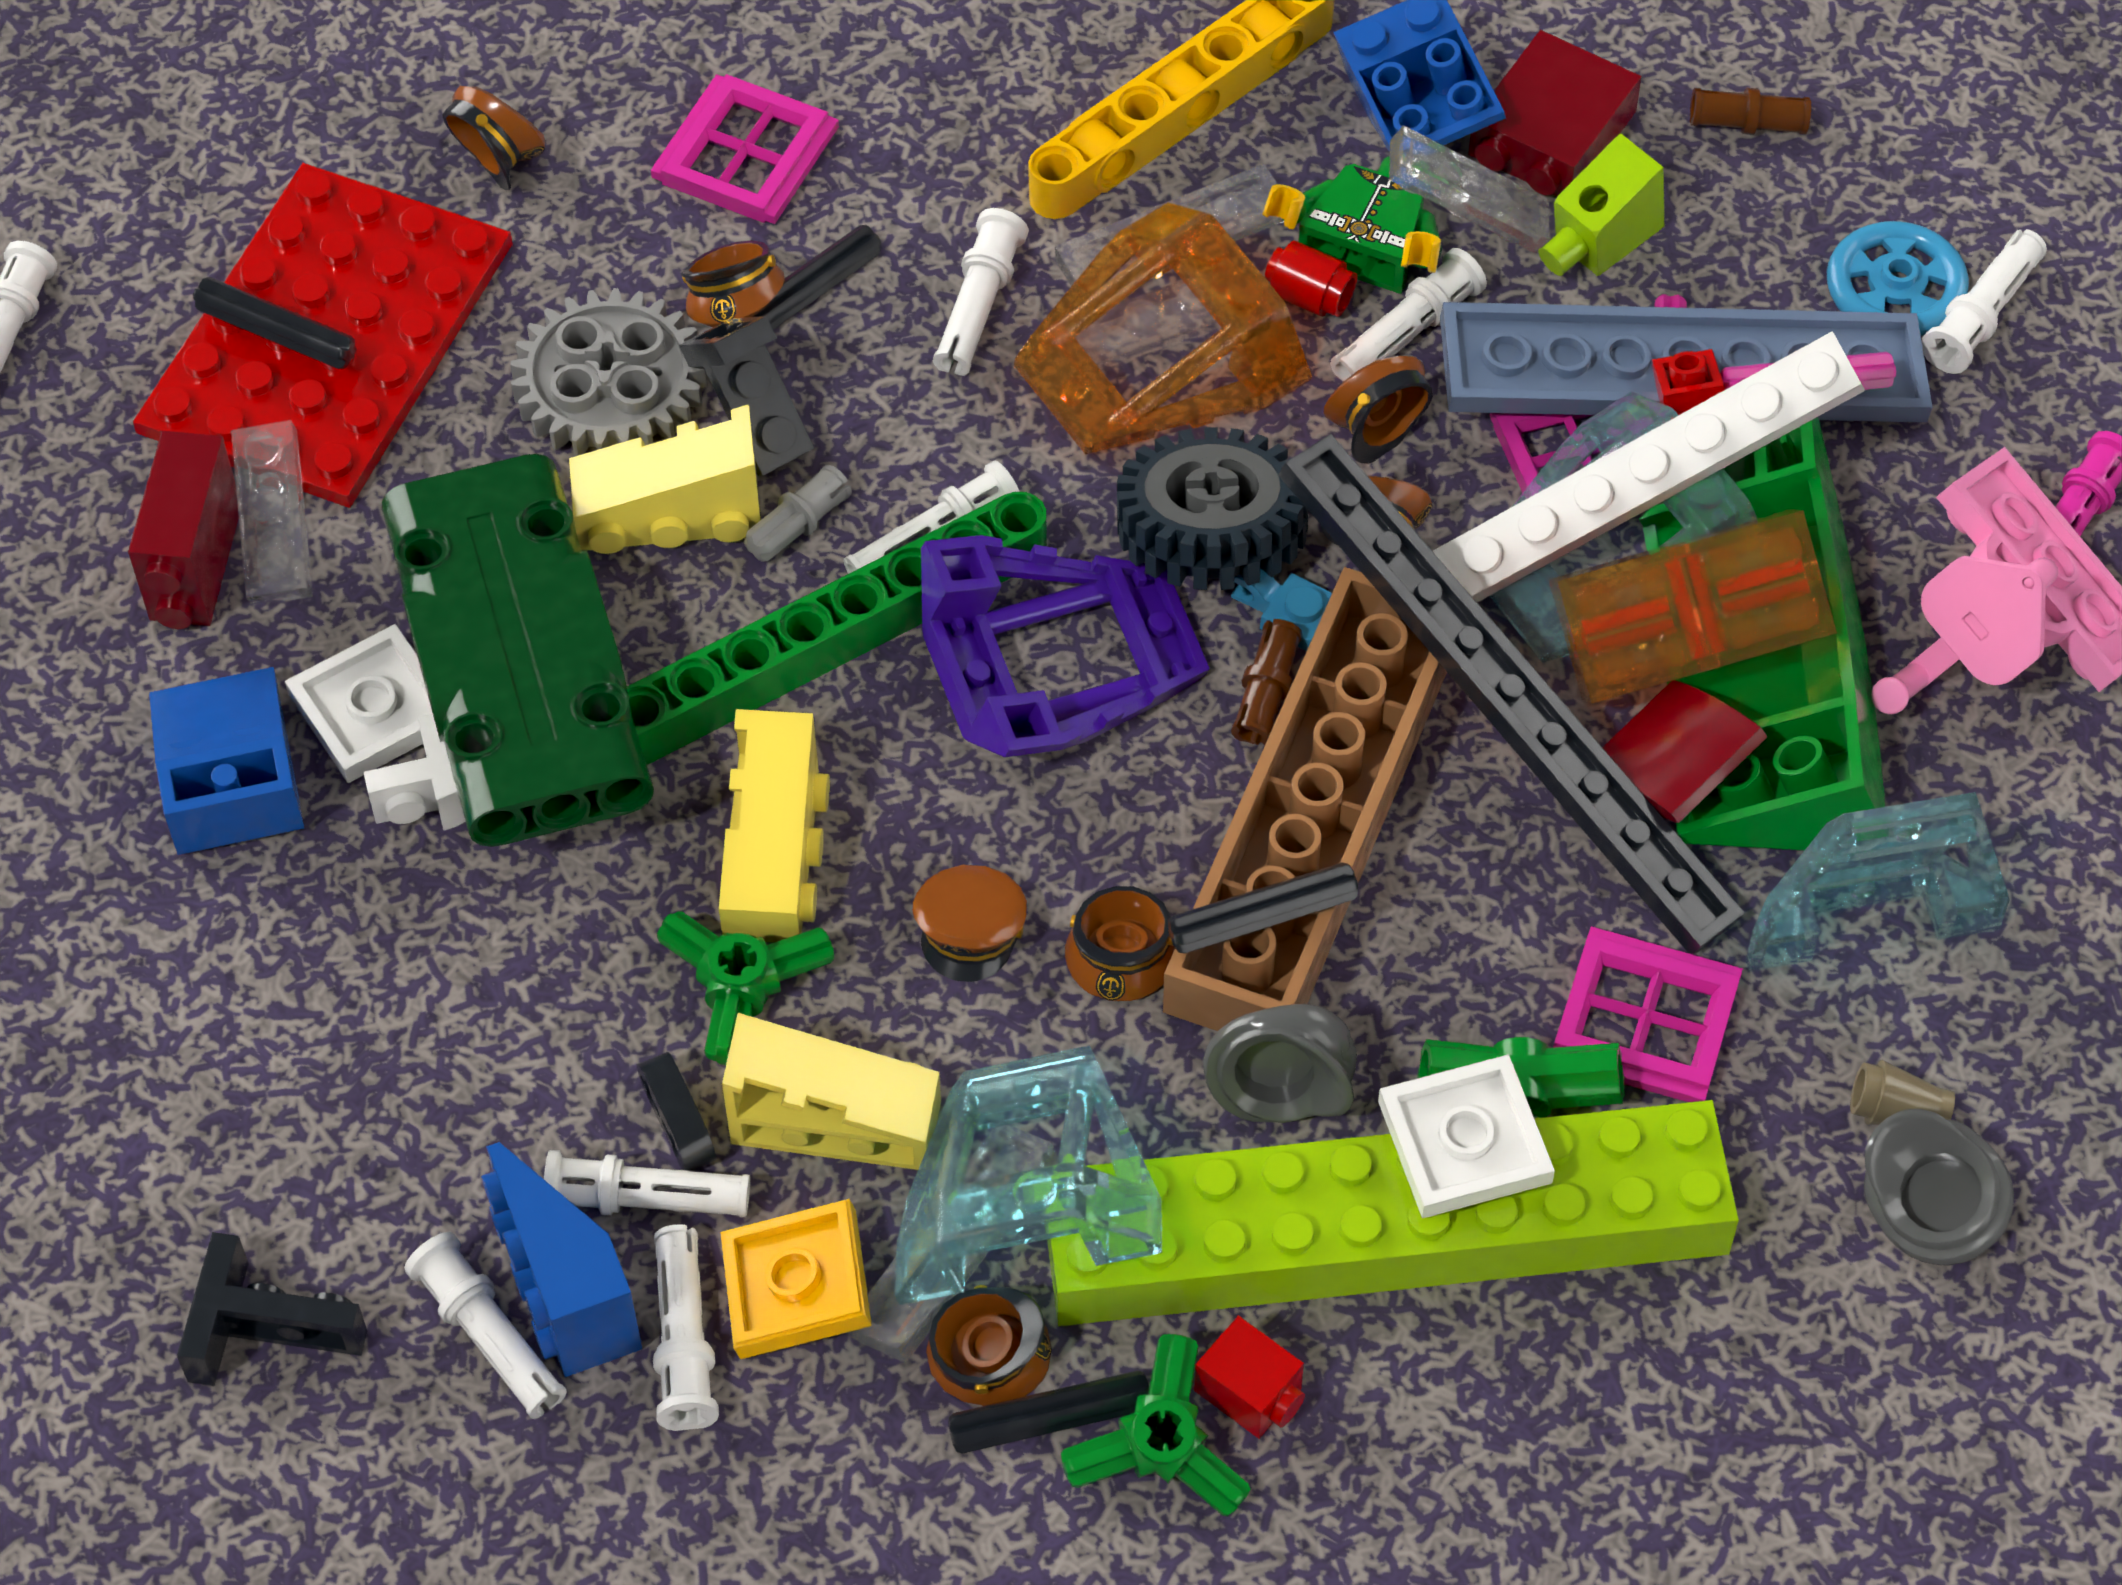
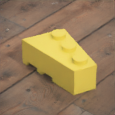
M749 405L732 409V420L699 429L695 421L677 426L676 437L645 446V442L639 437L569 458L573 517L581 550H593L601 554H611L629 546L654 544L662 548H674L682 545L685 541L715 538L722 542H736L745 538L747 531L761 520Z
M736 709L734 730L737 732L739 760L737 769H731L729 790L734 791L730 829H725L719 899L722 935L725 933H743L755 938L762 937L765 942L775 943L801 934L803 922H814L817 885L816 883H807L809 866L820 867L822 863L823 828H814L816 812H827L830 777L829 774L819 773L813 713Z
M741 1013L737 1014L722 1081L731 1144L928 1171L941 1104L940 1074L938 1071Z

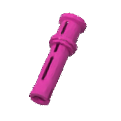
M2098 431L2092 435L2087 444L2088 454L2078 468L2069 470L2063 478V496L2055 507L2079 536H2081L2094 515L2106 512L2115 502V489L2122 481V436L2117 433Z

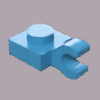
M1261 568L1260 582L1247 586L1241 575L1235 576V583L1238 586L1231 594V598L1263 612L1260 629L1262 630L1267 620H1270L1272 623L1274 619L1292 622L1303 633L1298 647L1307 651L1332 593L1293 573H1290L1283 585L1277 583L1273 577L1269 576Z

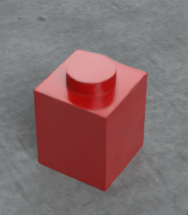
M1238 1315L1195 1364L1194 1391L1260 1439L1273 1423L1280 1428L1284 1427L1302 1405L1305 1394L1301 1391L1304 1363Z

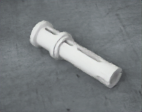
M990 208L985 209L979 214L976 223L979 234L974 247L965 252L961 263L965 279L939 348L933 357V363L938 370L949 372L955 359L958 361L954 373L962 376L969 373L972 358L997 291L1009 284L1014 273L1011 263L1016 248L1025 243L1029 230L1021 217L1004 209Z
M2021 229L2017 230L2004 246L2001 253L1978 279L1972 290L1967 294L1956 296L1948 304L1945 312L1947 317L1940 326L1932 327L1926 332L1922 338L1923 353L1927 361L1934 367L1946 373H1962L1972 363L1973 350L1980 342H1986L1993 336L1997 329V316L2026 280L2032 269L2046 255V244L2037 233L2026 229L2023 234Z
M27 241L10 242L4 252L6 264L0 275V373L13 347L19 329L23 323L33 319L39 310L37 297L44 281L51 279L57 270V262L47 250Z
M1460 248L1449 250L1443 255L1442 265L1436 269L1435 273H1431L1426 278L1418 277L1413 280L1406 290V298L1399 305L1360 335L1349 347L1331 359L1330 365L1334 374L1344 382L1361 368L1377 360L1394 356L1428 326L1436 327L1440 325L1443 302H1461L1467 296H1477L1486 289V276L1481 266L1466 251Z
M998 461L988 463L984 468L985 473L957 489L954 486H949L942 490L941 495L938 497L939 504L905 524L896 527L855 554L846 556L843 561L848 574L885 556L886 553L920 533L926 535L1005 494L1019 492L1015 481ZM985 495H990V497L986 498L985 500L981 501L980 503H978V504H975V503H974L976 500L980 499L981 497H983V496H985ZM944 519L947 521L943 525L939 524V522Z
M558 1150L548 1151L544 1172V1180L575 1206L599 1208L601 1215L611 1216L613 1212L618 1213L620 1211V1206L673 1210L677 1212L731 1214L747 1217L750 1194V1175L748 1174L739 1176L688 1170L624 1166V1160L618 1159L617 1155L607 1154L603 1161L563 1158ZM568 1180L595 1183L594 1185L567 1184L566 1182ZM623 1184L641 1185L640 1189L623 1188ZM656 1187L712 1192L710 1195L654 1191Z
M669 1225L659 1229L654 1235L662 1332L661 1344L657 1347L653 1356V1368L657 1374L661 1375L662 1402L657 1405L656 1419L660 1426L673 1431L706 1428L718 1420L719 1407L716 1400L711 1398L709 1371L715 1365V1352L709 1343L704 1340L702 1327L698 1233L694 1228L687 1230V1225Z
M444 1232L430 1238L409 1257L404 1267L406 1274L411 1280L422 1281L440 1304L438 1314L442 1320L453 1326H461L525 1407L529 1417L532 1419L539 1418L544 1414V1410L540 1405L544 1402L549 1410L555 1407L565 1398L567 1393L565 1387L558 1383L494 1302L495 1291L493 1282L487 1275H478L459 1252L461 1244L456 1235L452 1232Z

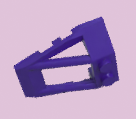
M984 535L925 541L921 547L922 632L930 656L963 738L1002 757L1063 750L1085 743L1169 700L1204 677L1210 670L1175 586L1167 583V569L1155 579L1145 573V563L1136 567L1128 560L1095 555L1092 562L1057 556V548L1034 544L1030 552L1003 547L1001 538ZM998 576L1082 584L988 611L1002 586ZM1108 602L1111 603L1140 674L1048 700L1044 690L1017 693L994 635Z

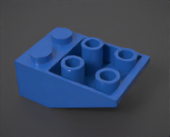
M1406 0L1333 32L1344 69L1369 120L1397 165L1506 118L1505 112L1447 0Z
M274 667L149 692L155 764L163 811L177 855L304 829Z
M500 1142L486 1146L492 1172L482 1175L481 1179L490 1203V1214L501 1244L506 1245L511 1260L512 1274L522 1301L527 1302L533 1319L531 1324L544 1360L557 1356L564 1377L642 1350L632 1294L609 1234Z

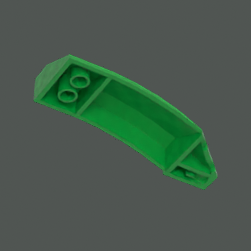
M1816 417L1739 459V461L1726 466L1675 494L1667 503L1657 504L1649 508L1639 518L1645 537L1655 597L1664 595L1674 625L1673 632L1661 635L1667 685L1672 680H1676L1695 687L1734 708L1760 726L1767 735V738L1679 823H1676L1677 835L1685 844L1826 852L1888 835L1876 711L1871 697L1872 682L1844 526L1819 418ZM1698 552L1724 651L1698 659L1687 660L1661 562ZM1796 556L1799 557L1807 578L1808 593L1725 617L1720 616L1713 597L1711 581Z

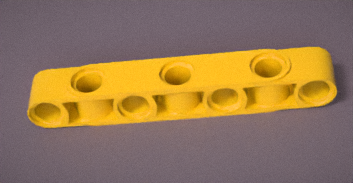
M1245 0L1084 112L1066 129L1037 148L1031 154L1028 162L1030 206L1037 214L1045 218H1065L1101 193H1106L1290 64L1302 51L1325 36L1332 27L1334 0Z

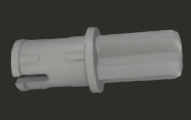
M826 465L818 474L794 493L785 492L778 499V507L747 531L744 541L747 550L753 553L759 561H769L802 533L805 536L811 535L817 529V522L824 515L851 496V486L845 485L840 490L837 489L848 481L844 474L836 467Z

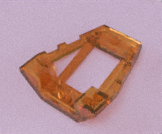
M1169 202L1122 229L1098 253L1033 332L1015 357L1013 365L1085 455L1155 437L1158 431L1190 424L1191 428L1212 424L1215 417L1240 411L1248 414L1263 410L1312 378L1290 313L1280 295L1211 214ZM1134 255H1136L1138 259L1135 262H1133L1130 266H1128L1126 269H1124L1122 272L1116 275L1113 279H1111ZM1173 269L1221 326V329L1126 401L1075 337L1153 277L1157 279ZM1232 351L1227 367L1239 381L1158 408Z

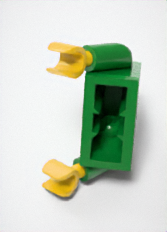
M1392 156L1384 158L1377 171L1356 164L1346 165L1335 179H1327L1303 193L1287 185H1273L1262 213L1267 218L1269 216L1282 218L1284 226L1289 229H1294L1296 224H1300L1298 242L1346 262L1347 269L1357 273V280L1402 294L1405 288L1411 264L1419 268L1428 267V272L1435 273L1438 259L1442 253L1441 239L1435 217L1432 213L1423 209L1425 191L1420 185L1411 183L1414 169L1408 162L1397 165Z

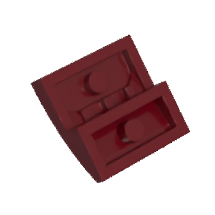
M1672 680L1602 748L1663 818L1679 823L1767 738V735L1760 726L1719 699L1688 684Z

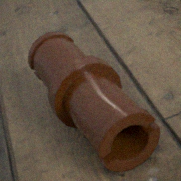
M1747 87L1744 93L1694 88L1690 103L1691 126L1709 125L1741 128L1742 134L1754 135L1757 129L1797 132L1806 135L1811 119L1810 97L1762 95L1758 88Z
M1274 619L1273 623L1267 620L1262 628L1263 634L1254 663L1247 666L1244 670L1241 682L1245 692L1236 721L1231 728V734L1239 741L1259 745L1260 742L1264 745L1266 744L1274 726L1281 700L1286 699L1293 683L1289 673L1303 633L1297 625L1282 619Z

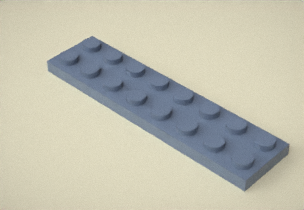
M1443 302L1440 314L1448 412L1663 417L1653 373L1652 359L1674 356L1685 351L1697 352L1712 349L1719 371L1726 367L1775 363L1832 331L1846 356L1879 352L1890 353L1896 366V377H1894L1891 387L1865 390L1818 416L1819 420L1927 422L1933 408L1917 313Z

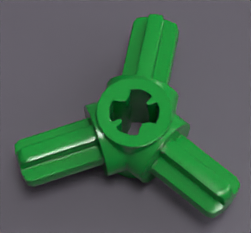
M678 911L674 914H668L657 932L658 941L697 969V982L707 988L705 1002L713 1011L704 1052L708 1059L717 1061L718 1065L726 1066L738 1013L751 1017L759 1015L763 1011V1006L769 996L781 992L779 981L831 964L834 961L832 943L823 928H815L766 945L762 937L755 938L743 933H725L718 937L684 912Z
M1178 1334L1161 1335L1157 1342L1148 1395L1137 1396L1134 1413L1118 1418L1119 1430L1064 1448L1061 1451L1063 1470L1072 1487L1080 1488L1134 1469L1138 1478L1156 1473L1168 1484L1175 1477L1179 1478L1222 1516H1230L1243 1503L1251 1490L1249 1484L1203 1445L1209 1435L1196 1425L1199 1408L1189 1402L1199 1349L1197 1341ZM1155 1423L1156 1430L1158 1431L1162 1423L1173 1427L1176 1431L1172 1439L1175 1449L1169 1451L1166 1443L1163 1444L1161 1451L1152 1448L1148 1444L1152 1432L1148 1425Z

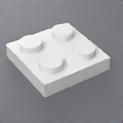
M396 624L285 681L288 695L347 783L363 776L365 771L374 770L423 744L417 716L432 713L417 654Z
M1509 1054L1380 1088L1378 1102L1422 1219L1553 1183L1555 1170Z

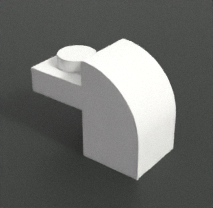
M428 713L417 716L427 758L364 772L376 824L387 821L396 824H407L420 819L424 813L439 810L443 830L454 828L466 822L456 784L453 780L445 743L440 742L433 714Z

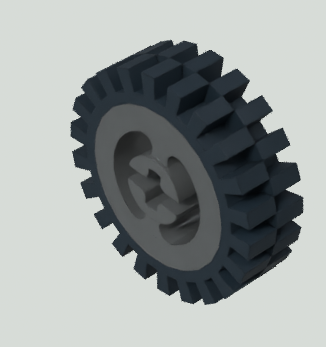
M1204 427V439L1195 440L1191 429L1178 431V444H1174L1167 435L1155 439V451L1145 445L1135 451L1136 461L1127 459L1122 466L1123 475H1118L1117 531L1123 552L1129 550V560L1136 567L1145 563V573L1155 579L1167 569L1168 584L1180 587L1186 576H1192L1193 589L1207 590L1208 578H1219L1221 590L1235 589V576L1241 575L1247 586L1260 582V568L1269 576H1275L1282 572V561L1291 565L1298 557V548L1303 549L1306 543L1308 509L1278 476L1284 464L1292 458L1288 459V449L1279 443L1268 450V438L1256 434L1249 443H1244V430L1231 428L1228 439H1219L1218 427Z

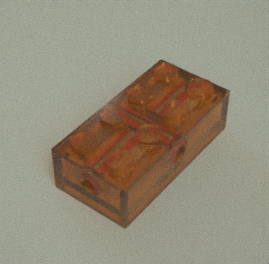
M1786 510L1548 579L1581 698L1591 704L1837 633L1803 510Z

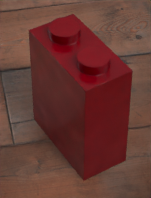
M1539 30L1494 90L1506 118L1471 133L1468 155L1476 158L1483 167L1491 171L1502 170L1527 182L1539 194L1558 196L1622 132L1636 113L1642 76L1543 30Z
M161 431L128 554L149 620L158 621L168 628L185 629L191 624L211 626L242 508L223 436Z

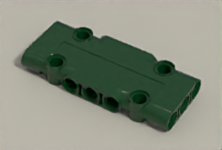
M527 454L404 483L387 492L382 500L381 509L402 584V599L439 740L445 743L453 780L456 784L468 833L472 841L482 846H502L630 814L647 805L653 797L654 787L633 721L623 667L587 550H581L573 512L567 504L554 461L545 455Z

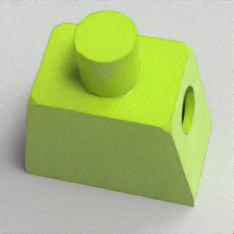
M1620 133L1557 196L1554 202L1556 234L1538 250L1539 257L1545 266L1554 274L1562 276L1579 261L1596 276H1600L1665 227L1663 166Z

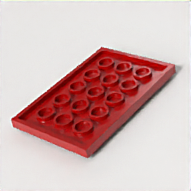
M302 163L224 283L352 336L355 339V347L357 348L355 357L351 359L347 368L337 369L203 313L133 420L136 433L159 441L161 431L223 436L231 467L351 508L513 244L511 232Z

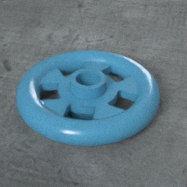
M1878 222L1851 232L1834 249L1827 266L1828 290L1841 312L1888 313L1884 312L1885 302L1898 305L1909 304L1910 313H1917L1921 336L1925 335L1932 327L1940 326L1947 317L1945 312L1948 304L1956 296L1967 294L1969 291L1968 271L1958 251L1936 232L1908 222ZM1883 245L1888 253L1881 255L1874 261H1871L1864 253L1871 248ZM1914 248L1925 253L1933 260L1924 266L1922 262L1908 253ZM1901 272L1905 274L1907 277L1900 278L1892 275L1891 273ZM1867 276L1871 291L1857 294L1852 285L1851 278ZM1928 281L1945 286L1940 300L1923 295Z

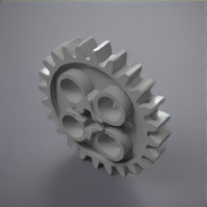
M613 288L608 301L600 302L594 290H590L587 295V304L579 306L572 298L567 297L565 298V313L560 315L556 311L546 308L544 310L546 327L529 323L527 325L529 341L516 342L518 359L510 363L513 378L511 385L514 401L519 405L522 421L532 422L533 433L537 438L550 433L552 448L555 450L571 441L574 457L584 454L588 447H596V450L639 437L645 442V446L653 444L652 436L656 434L666 439L675 437L673 421L680 424L692 422L690 407L702 406L701 388L707 387L706 371L703 366L689 367L679 347L680 344L697 336L696 328H685L684 314L681 311L667 316L666 304L663 299L654 302L649 308L645 307L643 292L638 291L629 302L621 301L619 289Z

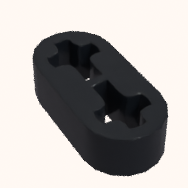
M666 1052L638 1063L637 1070L643 1089L681 1169L691 1171L715 1161L716 1154L708 1130L671 1054Z

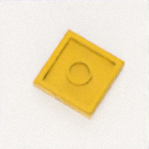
M850 1199L720 1232L733 1348L740 1359L872 1326L857 1214Z

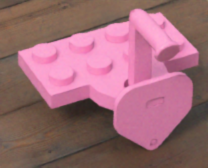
M2005 447L1953 482L1936 497L1946 509L1947 516L1953 526L1960 532L1967 534L1976 547L1970 556H1962L1954 560L1924 587L1921 595L1922 611L1927 621L1941 638L1895 675L1877 681L1871 693L1875 708L1885 714H1897L1907 706L1910 698L1929 685L1959 659L1978 680L1990 685L2006 684L2038 660L2043 654L2044 647L2059 644L2066 652L2075 672L2082 678L2089 680L2098 692L2122 675V586Z

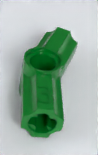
M1514 1037L1497 1042L1491 1047L1426 1039L1421 1049L1417 1079L1509 1054L1534 1119L1547 1117L1551 1113V1109L1623 1104V1097H1625L1622 1053L1619 1043L1549 1048L1546 1043L1538 1039Z

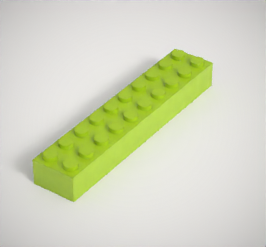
M1713 1100L1535 1118L1534 1120L1555 1170L1552 1184L1423 1219L1391 1134L1042 1170L1043 1211L1058 1326L1729 1255L1739 1219Z

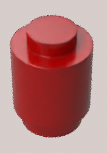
M1293 240L1285 249L1282 247L1275 249L1268 261L1265 279L1270 281V294L1321 317H1324L1326 313L1339 317L1346 310L1354 294L1357 284V273L1348 270L1346 262Z

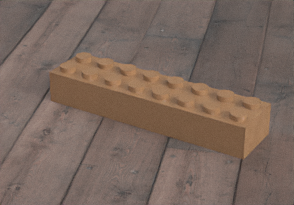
M1347 567L1343 568L1193 909L1339 863H1348L1359 883L1447 674V671L1362 572ZM1351 901L1185 954L1178 953L1175 949L1164 973L1163 1013L1218 1031L1230 1021L1244 1014L1283 1005L1308 1004Z

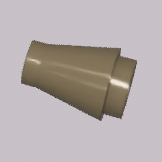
M1880 1060L1877 1065L1864 1062L1860 1066L1854 1080L1850 1099L1851 1114L1865 1117L1864 1121L1867 1125H1879L1891 1115L1906 1109H1924L1935 1112L1944 1119H1951L1955 1105L1954 1091L1939 1088L1884 1060Z

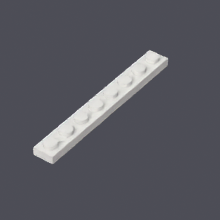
M1832 331L1433 550V552L1473 599L1479 602L1864 392L1865 389Z

